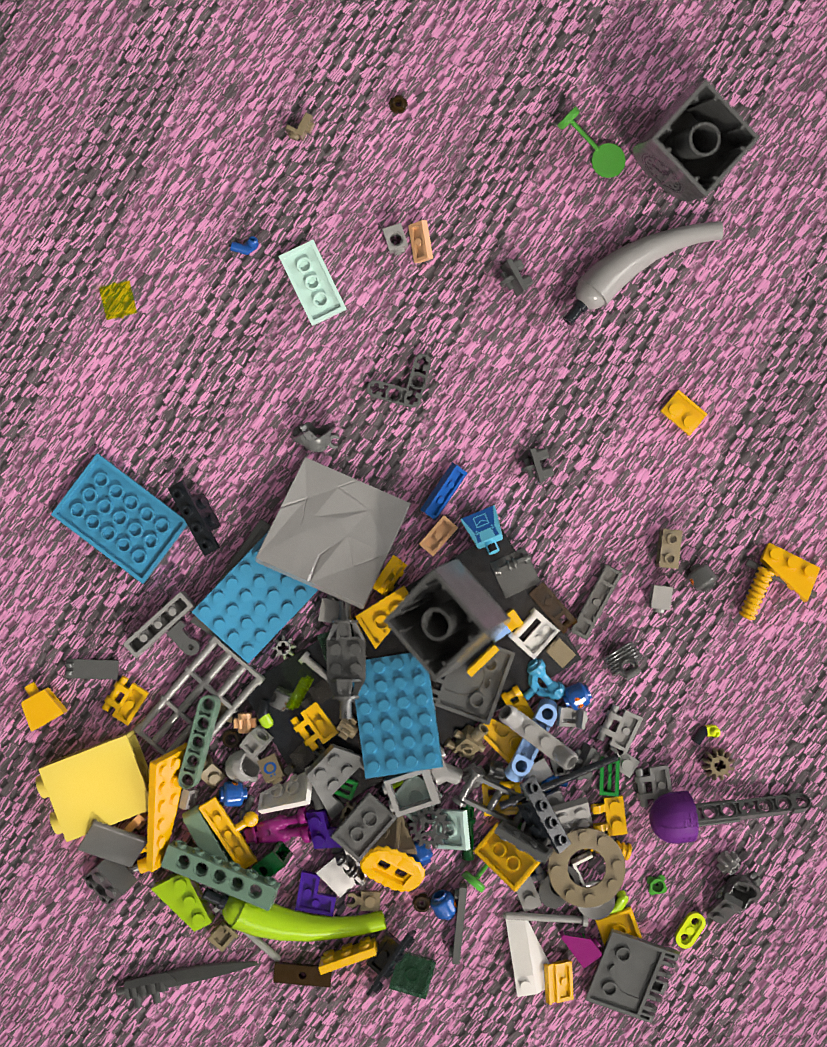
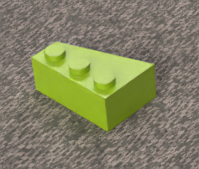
M174 873L156 882L151 888L194 932L212 923L215 916L208 902L201 899L203 893L196 881Z

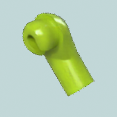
M620 890L616 894L618 899L615 901L614 908L610 914L622 911L629 901V897L624 890Z

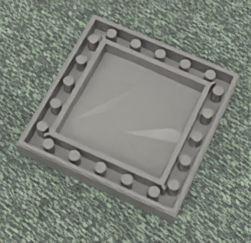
M305 457L256 556V562L363 609L411 503Z

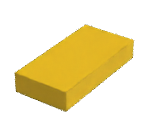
M491 644L466 668V672L472 677L499 651V648L495 644Z

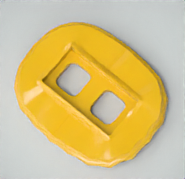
M376 846L374 849H370L360 861L362 872L370 879L400 892L412 891L420 885L425 877V869L422 868L420 862H416L413 857H408L406 853H401L397 849H391L388 846ZM380 860H383L390 865L385 868L378 863ZM400 869L406 872L405 876H400L395 871Z

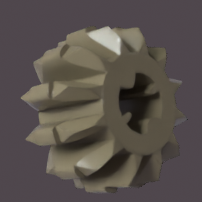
M712 748V755L708 751L705 752L708 759L702 758V761L707 764L702 765L701 768L706 770L705 775L707 777L711 776L712 780L715 781L719 777L723 781L724 774L727 777L731 776L728 771L734 770V767L730 764H733L735 761L730 758L731 754L725 752L723 748H720L718 751L716 748ZM720 761L722 765L716 767L715 763H719Z

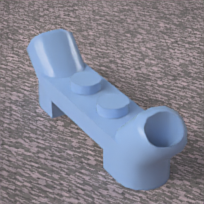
M543 698L540 700L532 720L548 732L557 718V704L551 699ZM522 737L510 763L505 769V776L513 782H521L524 776L530 772L539 749Z

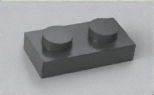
M725 893L708 909L706 916L723 925L742 908L743 901Z

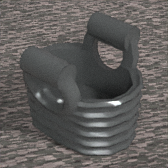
M633 641L603 658L612 676L620 673L621 676L629 681L640 674L641 670L638 661L643 659L644 656H642V653H640V650L637 649L638 647L635 646ZM627 663L632 664L633 668L626 672L624 665Z

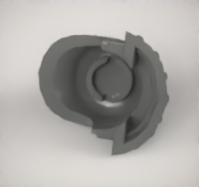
M306 422L305 424H299L292 431L290 438L299 445H303L309 451L321 453L328 446L332 449H337L338 444L332 443L331 440L334 438L339 439L340 435L332 433L334 423H328L320 428H316L310 422Z
M755 870L751 871L748 876L743 874L733 875L716 891V900L727 893L743 901L742 908L736 913L741 915V911L746 909L750 901L758 900L762 897V893L757 886L761 885L763 881Z

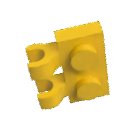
M619 795V797H603L604 803L590 804L593 814L605 812L606 822L593 823L594 829L602 832L607 831L609 836L628 834L623 795Z

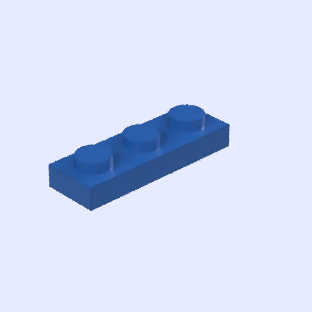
M452 462L420 510L436 521L467 475V472Z

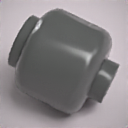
M697 563L690 568L691 573L688 575V580L695 590L703 591L704 593L716 585L717 576L708 564L700 565V563Z

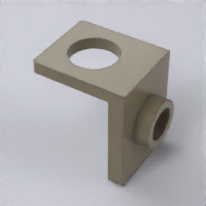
M558 636L544 649L562 668L576 656Z

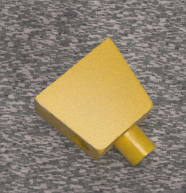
M35 682L24 687L29 698L22 701L21 706L31 732L67 712L65 706L49 687L39 691Z

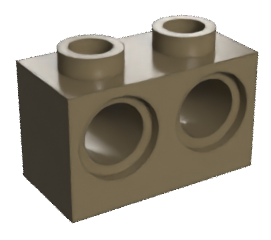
M659 529L656 567L679 568L683 531Z

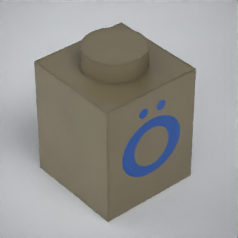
M274 753L257 761L266 783L276 785L283 781V777L287 776L278 754Z

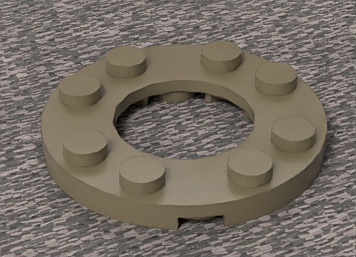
M594 828L571 830V832L567 833L572 843L560 854H557L552 847L554 851L547 862L549 880L557 894L566 902L584 908L600 906L611 900L623 884L626 871L623 853L618 844L609 835ZM582 849L597 851L605 862V873L602 880L591 887H582L575 884L568 873V863L571 856Z

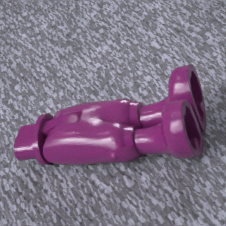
M306 807L298 808L295 815L288 817L279 814L277 817L259 822L253 827L244 828L246 842H255V844L286 843L292 837H301L304 843H310L312 837L308 824L297 828H286L292 824L308 823Z

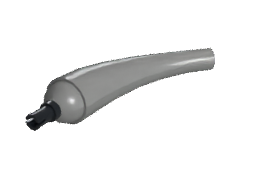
M722 222L698 223L672 228L645 236L616 249L596 262L578 279L575 291L576 300L573 303V307L563 317V320L572 326L580 315L585 314L587 310L598 309L607 305L631 279L656 260L678 249L697 243L722 240Z

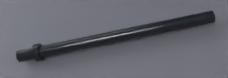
M617 753L544 783L540 787L543 792H546L619 760ZM524 793L514 797L511 795L509 799L499 802L501 810L510 806L516 807L517 803L525 801L527 798Z

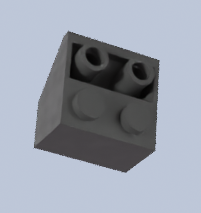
M103 859L83 878L86 881V885L99 895L100 901L108 906L123 896L138 881L125 865Z

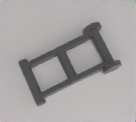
M471 766L469 769L471 775L460 794L453 796V802L460 807H466L468 804L518 828L523 819L520 810L513 819L494 810L503 793L509 796L513 795V797L520 793L484 777L482 770ZM476 780L497 789L487 806L467 797Z

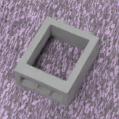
M431 769L384 777L382 788L384 794H388L390 801H388L391 812H395L396 817L441 803V795ZM422 774L430 798L400 808L392 784Z

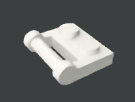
M533 607L530 611L531 614L523 621V624L514 632H511L508 637L535 659L558 634L559 630ZM536 618L541 621L524 641L519 639Z

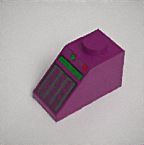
M564 930L559 932L562 940L583 968H586L602 956L600 950L602 946L596 937L592 939L589 934Z

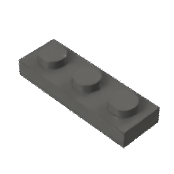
M504 820L497 826L494 832L503 841L510 842L518 850L528 853L536 861L543 862L544 864L554 851Z

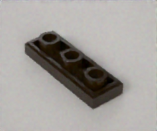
M275 962L273 983L330 988L332 971L321 975L318 968L319 965ZM300 972H305L306 975L301 976Z

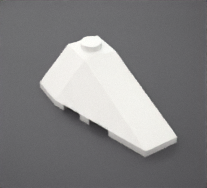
M506 920L517 997L538 994L545 990L544 964L550 963L529 921Z

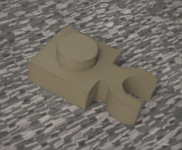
M361 890V895L349 892L348 897H354L355 901L347 903V907L354 908L357 905H361L360 911H380L381 891Z

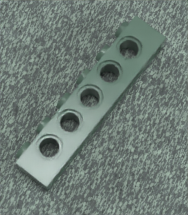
M174 840L168 845L161 864L162 868L267 911L273 906L281 884L272 877L259 875L253 869L246 870L236 862L224 861L219 855L207 854L198 847L192 848L181 840ZM183 855L189 858V862L183 860ZM200 862L206 864L207 870L200 866ZM218 870H222L225 877L220 876ZM236 877L241 878L243 884L237 883ZM254 884L261 888L260 892L254 889Z

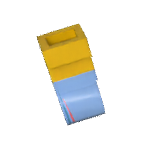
M513 608L506 612L511 621L492 640L493 642H497L523 624V621Z

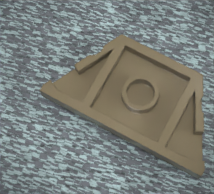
M404 815L398 817L371 848L388 846L391 849H397L401 853L417 855V850Z

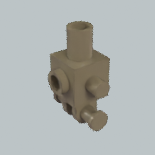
M468 724L461 731L458 729L454 731L453 736L457 738L456 742L447 738L444 746L449 747L451 752L455 754L458 752V756L466 757L471 761L476 752H484L486 746L482 743L483 737L488 733V728L484 724H480L476 728Z

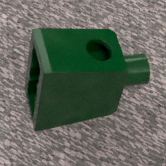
M277 842L261 855L251 868L261 876L272 877L286 866L293 853L283 842Z

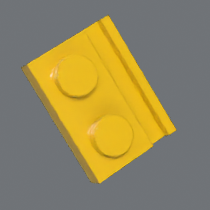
M677 390L660 410L663 415L688 436L693 433L708 415L680 390Z
M566 959L551 962V964H544L546 1003L551 1005L555 1002L560 1003L574 1000L572 961Z

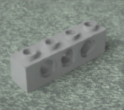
M185 591L179 592L125 641L123 645L135 658L140 657L197 604Z

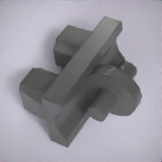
M510 258L500 266L502 270L500 275L503 281L499 285L501 287L506 285L509 291L513 289L516 296L523 294L533 283L529 275L521 276L519 271L524 268L521 259L512 260Z
M547 448L530 449L529 453L533 465H531L529 458L524 459L525 467L520 468L521 472L527 471L530 478L534 477L532 469H535L538 483L546 481L545 479L554 475L552 465L544 468L541 467L540 461L549 458Z
M583 742L581 748L575 751L578 755V760L575 766L570 769V772L589 765L591 761L596 762L600 760L601 754L595 748ZM590 772L576 779L582 781V779L590 780L593 775V772Z

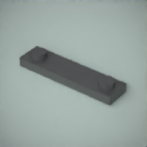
M607 564L604 565L576 617L578 622L571 626L570 632L585 640L588 639L623 574L622 572Z
M459 883V888H455L454 899L457 900L458 906L453 945H449L448 957H452V964L455 965L460 964L467 897L466 883Z

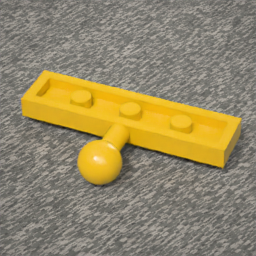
M216 796L199 806V810L234 862L244 869L257 862L256 856L239 832L246 826L253 827L258 823L259 818L255 812H247L243 820L234 825Z

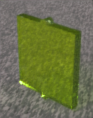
M130 280L120 283L113 282L112 285L99 287L106 320L119 317L123 319L124 316L137 313Z
M308 675L301 677L286 708L291 710L299 708L314 678Z

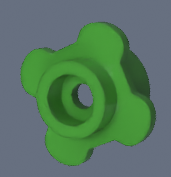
M659 874L657 877L649 876L647 878L649 894L666 893L667 887L664 882V875Z

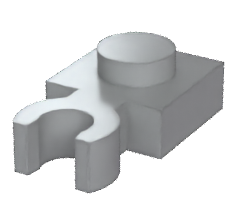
M610 746L609 748L614 751V754L617 753L618 757H620V772L630 778L640 761L624 751L619 755L617 749Z

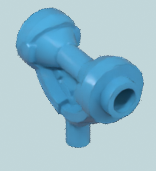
M533 659L529 662L527 672L529 673L528 685L531 688L523 696L529 700L533 695L537 694L539 697H549L552 700H558L564 696L565 686L559 681H553L546 674V665L542 659ZM538 677L546 684L547 688H543L538 684Z

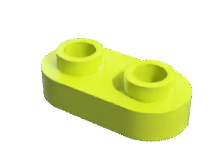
M697 911L688 913L676 930L674 938L681 948H690L703 931L706 921L701 913ZM693 918L698 919L696 924L691 923ZM683 934H687V938L685 940L681 939V936Z

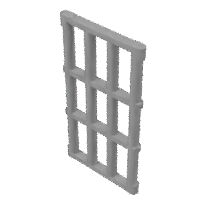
M215 634L208 640L209 643L192 663L184 668L185 671L169 690L160 696V700L145 718L133 728L139 736L162 755L181 746L190 736L194 719H191L185 711L205 688L211 694L218 696L220 701L228 707L215 724L212 742L216 733L234 713L238 712V708L253 690L265 680L263 675L251 667ZM218 644L226 651L225 654L204 678L200 677L195 670ZM233 657L240 663L239 667L218 691L215 690L209 683L229 659ZM247 669L255 678L231 704L223 696ZM192 676L199 684L178 707L170 699L185 681ZM211 699L206 704L208 708L211 709L213 707ZM167 704L175 712L151 738L144 732V729ZM181 717L189 725L166 751L158 742ZM202 739L198 743L199 746H202L203 744ZM193 755L191 757V762L196 758V756Z

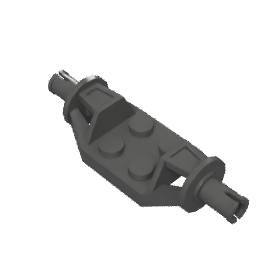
M339 601V618L331 620L333 625L327 638V681L333 693L332 699L340 701L339 719L345 718V711L346 719H352L351 701L359 699L358 694L366 680V638L358 625L359 620L351 618V604ZM350 623H352V628H353V632H354V637H352V632H351V625H350ZM355 682V683H354V688H353V694L351 695L352 683Z

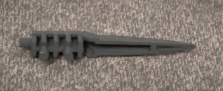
M256 961L220 962L167 970L127 979L123 987L116 988L117 996L125 994L126 1000L134 999L135 1008L143 1007L141 999L143 996L152 994L153 1003H161L160 992L169 991L171 987L226 975L256 966L258 963Z

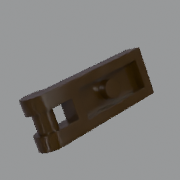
M543 581L528 593L562 634H565L568 631L567 628L571 625L574 626L578 622ZM565 615L567 619L561 623L558 619Z

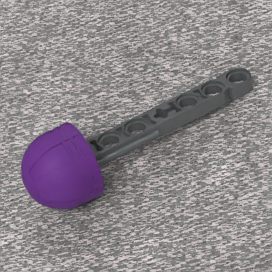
M688 791L670 792L661 795L655 800L650 809L649 821L654 833L663 841L672 844L688 843L697 840L698 830L701 826L787 815L790 812L792 814L803 813L809 808L811 800L804 793L789 794V796L777 795L695 804ZM796 799H802L806 806H799L796 803ZM778 801L785 802L788 808H780ZM759 804H767L769 811H763ZM744 806L746 807V809H750L748 813L746 810L742 809ZM723 808H730L733 815H725ZM711 810L714 813V817H707L704 811Z

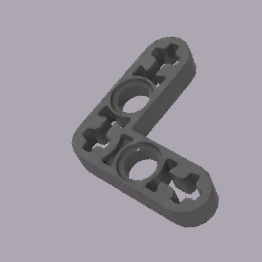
M426 354L416 356L407 388L373 380L367 385L368 394L373 398L408 408H416L421 402L431 367L430 357ZM422 357L426 358V362H428V365H424L422 370L423 372L426 371V375L414 372L415 368L419 370L420 364L417 361L421 360ZM413 377H422V385L414 386L412 384ZM378 384V387L384 390V386H388L385 397H381L383 393L379 391L373 394V390L370 387ZM409 387L421 390L420 394L416 392L415 398L418 401L414 402L413 405L409 404V400H407V397H411L413 392L412 390L409 391ZM391 389H396L400 393L399 397L395 400L390 399L388 396Z

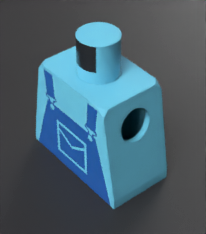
M495 505L461 519L464 528L478 549L486 547L489 555L499 552L496 542L502 540L503 535Z

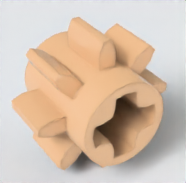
M251 712L238 713V718L233 719V728H238V733H249L253 728L257 727V717H252Z

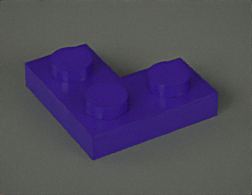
M326 809L308 810L306 816L314 849L341 848L330 837L338 826L330 827Z
M302 870L295 910L333 917L336 895L319 893L320 877L315 872Z

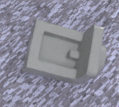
M558 706L555 725L559 727H577L584 730L588 720L587 711L582 708L573 710L571 706Z

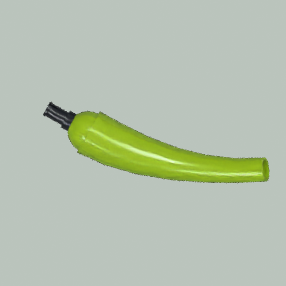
M208 887L201 898L222 910V915L225 921L230 924V928L254 937L271 940L324 941L360 936L387 929L382 910L362 915L332 917L313 915L274 903L269 911L231 895L228 896L224 893L221 895Z

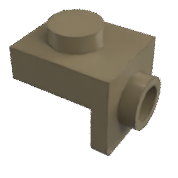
M305 112L297 129L287 124L285 127L288 133L287 136L295 141H298V139L304 141L307 133L311 134L314 129L313 115Z
M207 754L201 779L213 789L227 775L213 761L212 756Z
M222 920L207 939L223 952L234 938L237 939L239 935L235 929L230 928V924Z

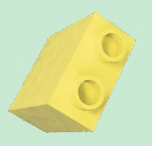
M134 730L51 761L38 769L40 776L36 777L37 790L42 798H50L54 808V812L50 813L51 826L57 835L64 834L66 842L86 835L93 819L112 825L148 811L150 770Z

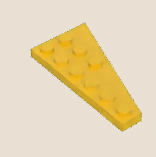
M184 743L150 762L146 870L154 872L161 867L170 842L182 790L178 783V777L188 743Z

